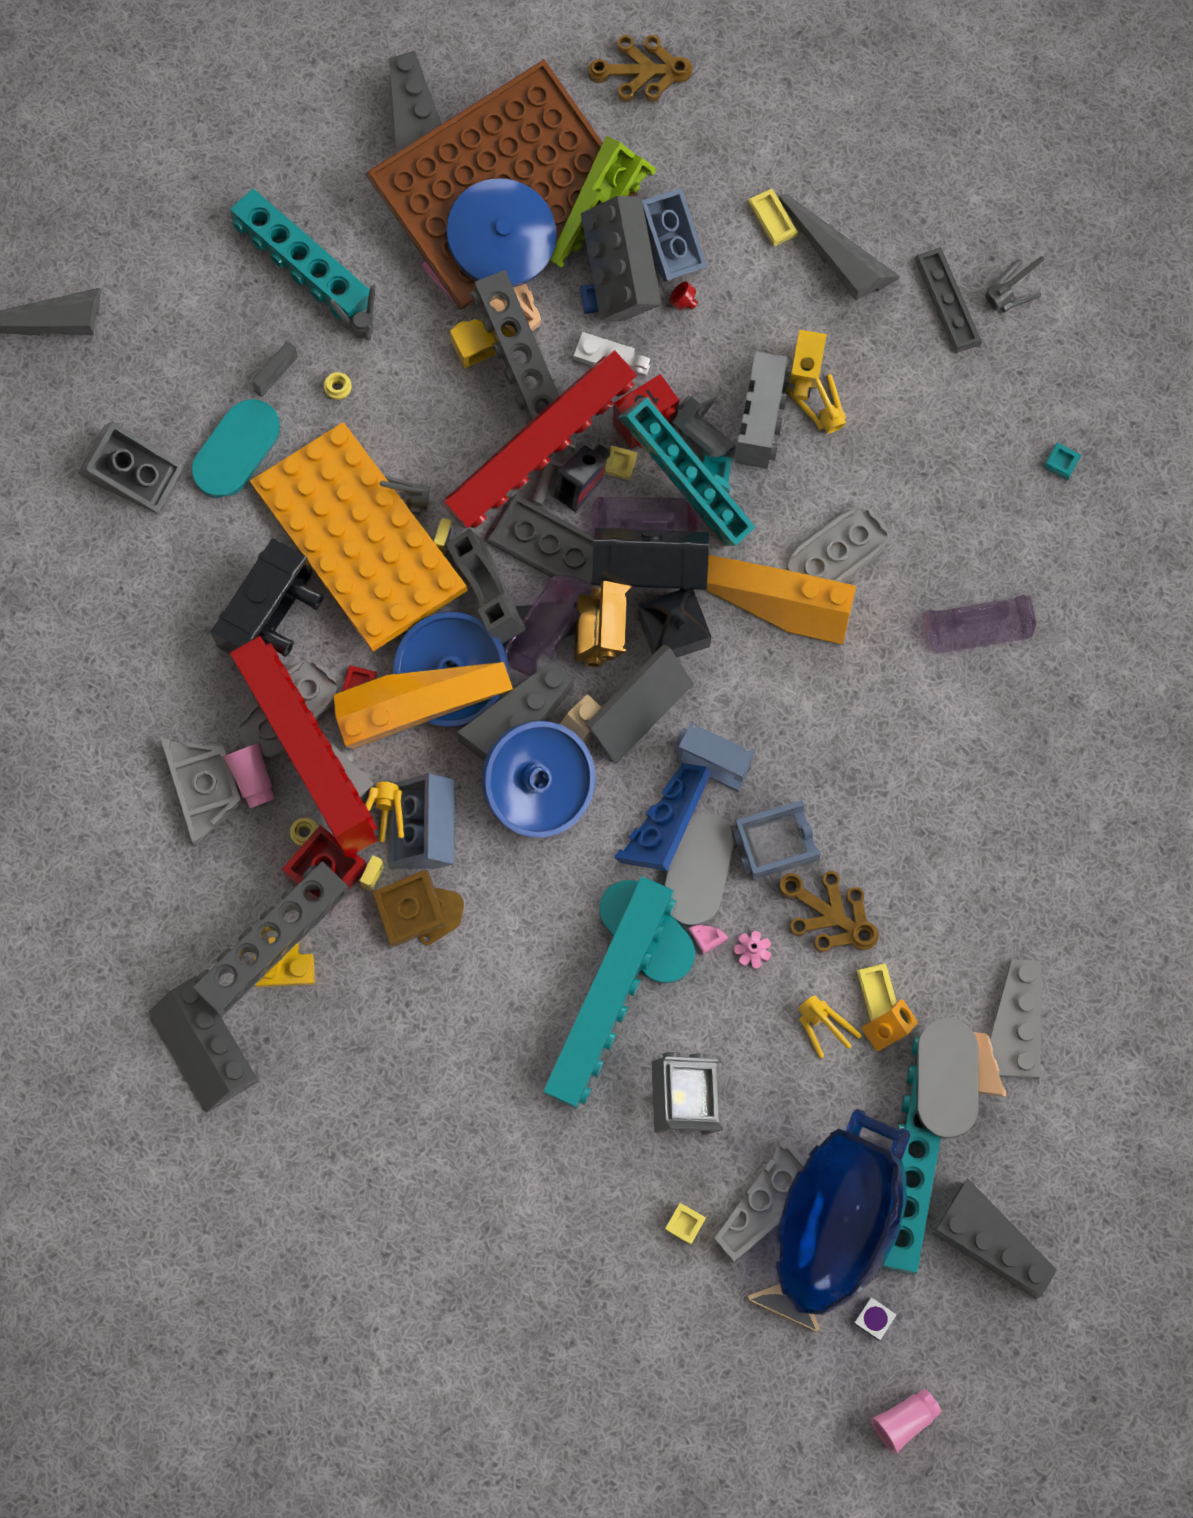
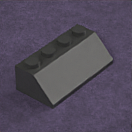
M196 975L169 991L149 1013L208 1113L259 1081L223 1019L195 992L193 986L197 984L195 982Z

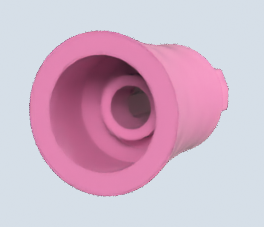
M260 742L222 757L229 767L242 797L246 798L249 808L275 799Z
M923 1389L916 1395L912 1394L901 1403L872 1417L870 1420L875 1432L884 1445L893 1454L897 1455L912 1438L933 1423V1419L940 1415L942 1411L931 1393Z

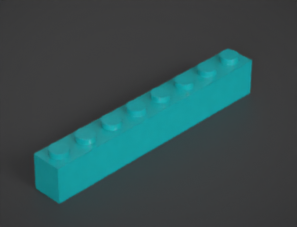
M641 876L543 1092L546 1096L577 1110L580 1103L585 1105L592 1091V1088L588 1087L592 1077L597 1078L602 1070L604 1061L600 1059L604 1050L610 1051L617 1034L613 1033L617 1022L622 1024L629 1009V1007L625 1006L629 995L635 996L641 980L637 979L641 968L646 970L653 956V953L649 952L653 942L659 943L665 927L661 924L665 915L671 916L676 906L677 900L673 899L674 890Z

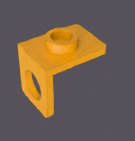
M900 999L889 1011L862 1027V1031L875 1050L880 1051L907 1036L918 1024V1021L905 1001ZM900 1010L905 1013L908 1023L903 1020Z

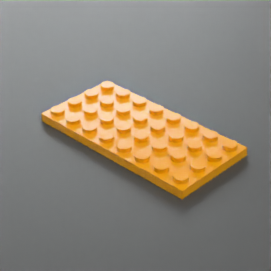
M342 422L250 480V483L298 551L308 558L312 570L373 652L467 592L468 589L394 489L380 486V481L388 482V480L346 424Z

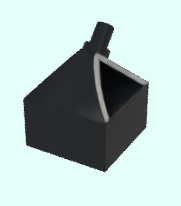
M680 589L638 603L637 614L652 654L663 644L669 646L677 658L710 647L712 636L694 589H690V591Z

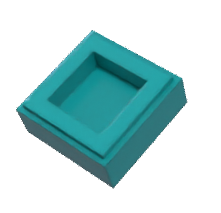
M1057 442L1043 468L1068 480L1081 454Z

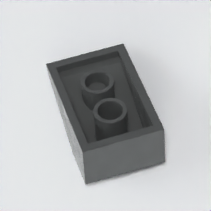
M112 421L102 428L78 474L98 486L158 514L185 465Z

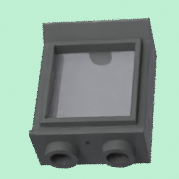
M666 1052L662 1054V1058L652 1061L654 1133L673 1129L679 1130V1133L702 1131V1135H708L723 1130L719 1123L716 1069L718 1059H708L707 1054L703 1053L681 1057L679 1052Z

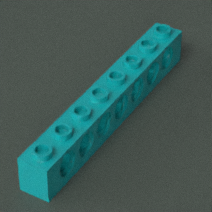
M920 1036L914 1037L911 1054L916 1055L914 1066L909 1065L906 1083L911 1084L909 1095L904 1094L901 1112L906 1113L904 1124L899 1123L896 1133V1141L901 1142L899 1154L893 1153L890 1170L895 1171L893 1183L888 1182L885 1200L890 1201L888 1212H883L880 1223V1230L885 1231L883 1242L878 1241L875 1251V1260H880L878 1268L909 1275H915L918 1272L941 1140L940 1137L930 1133L928 1129L917 1128L913 1122V1117L918 1115L917 1048ZM911 1144L919 1145L923 1150V1156L921 1158H913L908 1152V1146ZM906 1173L915 1175L918 1180L917 1187H907L903 1182V1175ZM899 1203H908L912 1207L913 1214L911 1217L905 1218L899 1214ZM901 1232L907 1237L906 1247L900 1248L893 1243L892 1236L894 1233Z

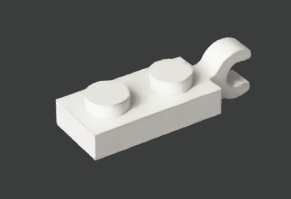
M582 332L573 355L574 360L593 366L606 353L616 350L634 372L647 376L650 368V358L640 355L634 356L635 348Z

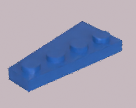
M682 763L663 789L662 794L664 796L659 803L650 807L646 813L648 818L640 829H634L629 836L631 841L624 850L620 849L615 859L623 864L668 871L711 775L710 770L706 766Z

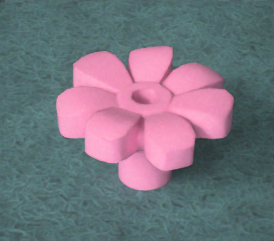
M753 931L750 938L745 933L738 938L742 945H735L734 954L742 955L739 959V963L742 966H747L751 962L752 968L758 969L761 967V960L766 962L771 957V953L766 950L771 946L768 938L760 940L761 934L758 931Z

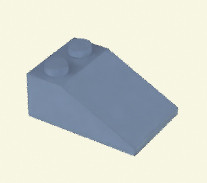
M682 188L642 200L654 267L663 281L707 267Z

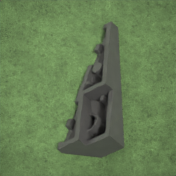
M787 194L779 196V201L824 263H829L856 301L875 289L878 292L899 279L900 276L792 197Z
M101 288L0 310V333L40 336L41 332L94 335L96 314L99 313Z

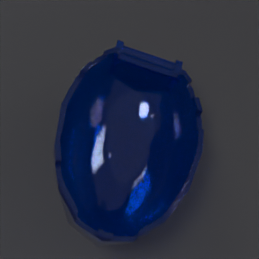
M856 1109L852 1113L846 1130L837 1129L829 1133L830 1136L821 1145H816L808 1154L810 1157L807 1159L802 1171L798 1170L788 1189L777 1232L780 1255L779 1261H776V1270L782 1294L786 1295L795 1305V1310L798 1313L824 1315L846 1305L877 1278L899 1236L907 1202L906 1171L902 1158L910 1139V1131L904 1128L899 1130L873 1119L860 1109ZM862 1127L893 1140L891 1148L860 1135Z

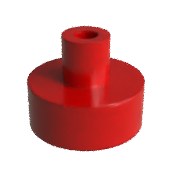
M687 281L681 282L672 291L669 303L677 310H682L686 307L693 310L698 304V301L694 299L696 289Z

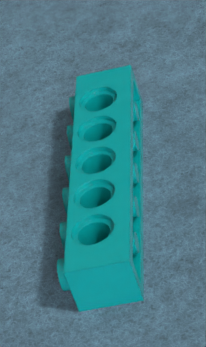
M254 188L230 209L233 227L241 234L247 233L257 249L260 251L265 249L271 254L272 261L279 268H287L297 284H305L311 289V295L318 302L324 301L330 306V311L337 319L342 320L330 304L331 299H334L349 318H352L358 312H363L367 308L370 289ZM259 221H264V222H266V223H265L264 225H262V226H256V225H255V224H256L257 222H259ZM279 238H284V239H286V240H285L284 242H282V243H275V242H274L276 239H279ZM298 255L305 256L302 260H294ZM318 272L325 273V275L320 278H316L313 276ZM339 289L345 291L341 295L333 294L334 291Z
M648 397L638 399L618 417L726 546H736L756 528Z

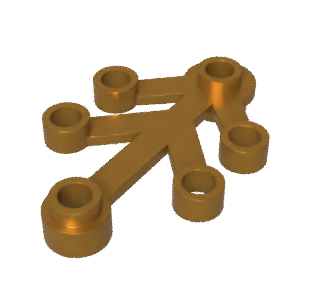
M622 35L618 39V51L628 55L637 64H608L602 59H596L588 67V76L595 83H603L609 76H637L630 83H623L619 86L618 97L623 102H630L634 98V94L654 76L665 75L658 83H650L645 88L646 99L650 102H656L661 98V94L674 82H685L693 73L692 63L684 57H673L660 45V39L656 35H649L645 38L644 49L649 54H655L664 64H654L633 45L632 37ZM623 42H627L630 45L628 47H624L621 44ZM654 42V43H656L657 45L654 46V47H651V46L648 45V43ZM600 66L604 69L602 71H597L594 68ZM682 66L684 69L679 71L675 67ZM628 90L631 93L629 95H624L622 91ZM655 90L658 93L655 95H651L649 91Z
M827 871L822 878V884L828 892L830 905L804 889L803 881L797 874L789 873L782 877L779 890L784 897L789 899L796 897L823 915L809 919L800 917L793 919L790 924V931L793 935L803 936L806 931L839 926L847 931V933L834 936L827 934L818 935L814 941V947L821 953L828 952L832 947L852 944L859 950H869L876 945L879 933L876 926L866 919L863 905L864 892L861 888L852 887L846 895L847 902L853 907L854 922L844 914L838 886L840 876L835 871ZM834 876L836 883L829 885L826 882V877ZM793 883L796 886V890L789 892L786 890L785 885ZM858 892L861 899L853 901L850 898V893ZM796 922H800L804 925V930L798 932L794 929L793 925ZM861 931H865L868 933L869 939L862 941L858 934ZM826 939L829 946L826 948L820 947L818 940Z

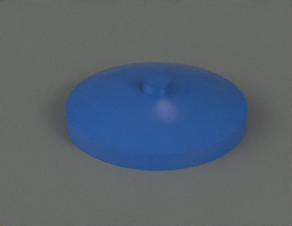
M489 179L472 185L457 198L448 216L446 240L454 262L472 280L478 281L506 270L512 286L517 287L533 280L547 266L556 244V225L547 203L533 189L514 180Z
M443 612L421 620L406 633L398 646L393 672L394 674L500 662H504L507 672H509L507 654L502 642L498 637L494 638L487 632L481 620L464 613ZM503 694L430 720L428 723L441 727L466 726L498 702Z
M528 721L518 724L503 733L492 745L486 756L482 771V790L486 804L493 816L503 826L513 832L540 838L559 834L569 829L583 816L592 800L596 780L594 762L589 749L582 739L567 727L548 721Z

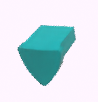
M704 454V466L725 491L730 493L731 486L728 482L732 458L723 456L716 458Z

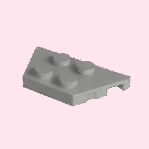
M162 739V746L193 845H196L242 803L234 777L222 758L227 754L222 746H202L199 743L172 742L170 739Z

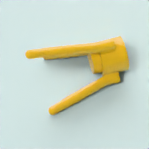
M831 374L827 376L834 405L831 404L821 381L815 379V384L826 408L819 412L821 415L820 419L803 400L794 398V391L787 387L786 392L815 422L819 431L825 429L827 434H831L847 424L845 421L847 417L842 410Z
M384 781L376 783L375 788H370L369 797L365 804L369 811L373 802L376 803L375 807L382 810L380 842L385 841L388 811L392 810L394 805L398 837H404L401 808L402 791L399 790L398 785Z
M816 995L807 999L797 1009L802 1015L798 1020L804 1026L820 1059L824 1057V1054L810 1025L811 1023L817 1026L823 1022L847 1049L851 1047V1044L827 1018L828 1015L856 1038L860 1039L862 1037L861 1033L833 1011L824 1000L820 1001Z

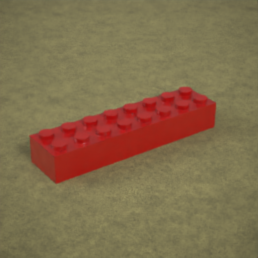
M616 350L606 353L441 502L443 507L462 528H477L487 519L484 513L490 508L498 509L509 499L506 494L511 489L513 491L519 490L530 480L527 475L532 470L534 472L540 471L551 461L548 456L553 451L557 453L565 449L572 442L569 437L573 433L577 435L585 431L593 423L590 418L594 414L598 416L606 412L614 404L611 401L614 396L619 397L626 394L635 385L632 380L637 377V374Z
M259 636L230 652L244 680L346 858L377 842L378 840L373 831L378 828L365 803L362 802L351 779L348 778L340 760L319 728L316 719L308 709L298 688L294 685L291 676L279 659L271 643L265 645L263 639Z

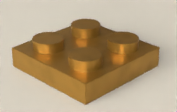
M427 870L420 871L373 891L389 943L393 947L447 925L430 873Z

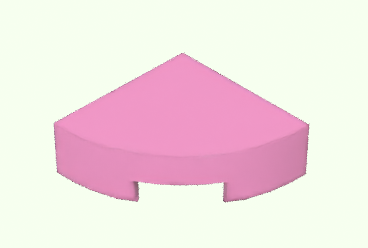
M695 925L688 928L702 954L709 952L729 939L723 931L711 926Z

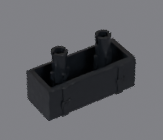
M613 527L595 528L592 585L601 586L602 581H608L632 587L682 589L683 591H690V589L707 590L709 532L638 530Z
M271 538L264 551L260 552L257 557L258 560L225 610L218 616V621L210 631L216 646L228 654L261 636L265 645L271 643L276 652L287 657L294 646V642L275 632L296 599L312 607L314 610H317L324 600L323 593L306 585L313 574L308 558Z

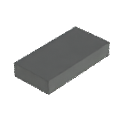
M289 341L280 348L252 379L254 392L259 396L263 397L298 358L296 347Z

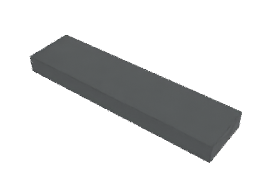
M942 248L916 255L915 261L955 354L980 346L982 340Z

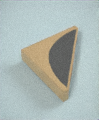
M800 1276L747 1296L749 1302H753L814 1332L820 1331Z

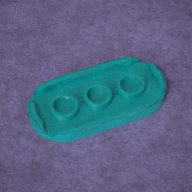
M248 399L235 404L228 411L196 455L192 464L194 481L202 493L212 498H222L228 495L233 496L244 488L280 435L279 417L271 405L261 400Z
M622 880L616 882L604 892L601 898L600 918L612 937H614L638 885V881ZM665 915L661 924L665 927L659 943L653 942L649 951L653 953L648 968L646 970L641 968V972L652 981L667 984L680 981L690 972L695 959V948L691 938L672 915Z

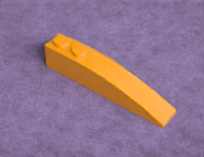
M712 555L708 557L706 591L768 621L786 632L836 644H844L856 594L855 585Z
M504 662L385 675L334 694L336 720L345 746L354 749L514 689Z

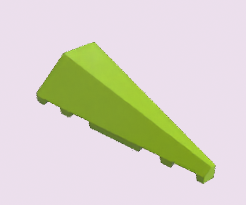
M606 136L549 261L562 268L565 265L563 263L564 259L573 250L579 251L581 249V242L585 239L581 219L582 212L615 196H628L631 192L636 193L641 188L639 184L648 175L653 176L657 169L643 157L633 153L620 141Z

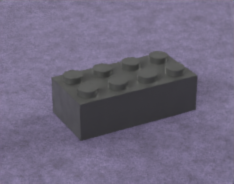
M615 196L582 212L581 219L600 320L626 321L660 306L661 299L642 198Z

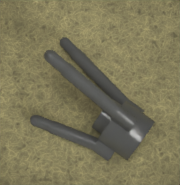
M1043 256L1039 257L1010 281L1004 283L1022 264L1021 259L1017 260L995 284L987 289L985 297L995 311L1002 308L1006 312L1012 307L1041 297V293L1037 292L1011 301V298L1014 296L1011 287L1035 269L1045 258Z
M374 285L370 286L366 312H358L352 318L346 315L334 299L330 300V304L345 322V327L352 328V332L356 337L365 338L366 340H371V334L374 329L372 321L376 289Z
M385 476L388 482L380 481V486L407 492L405 503L411 504V507L408 508L412 513L420 514V508L428 509L429 486L413 484L390 476Z

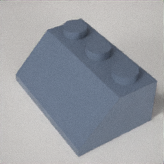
M427 773L394 783L402 791L401 808L404 837H398L394 805L393 809L389 811V869H437L453 865L454 779Z

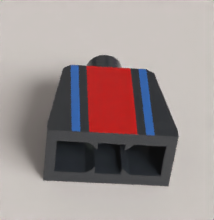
M600 444L593 450L588 446H582L559 470L553 497L576 513L603 479L606 460L610 457L609 450Z

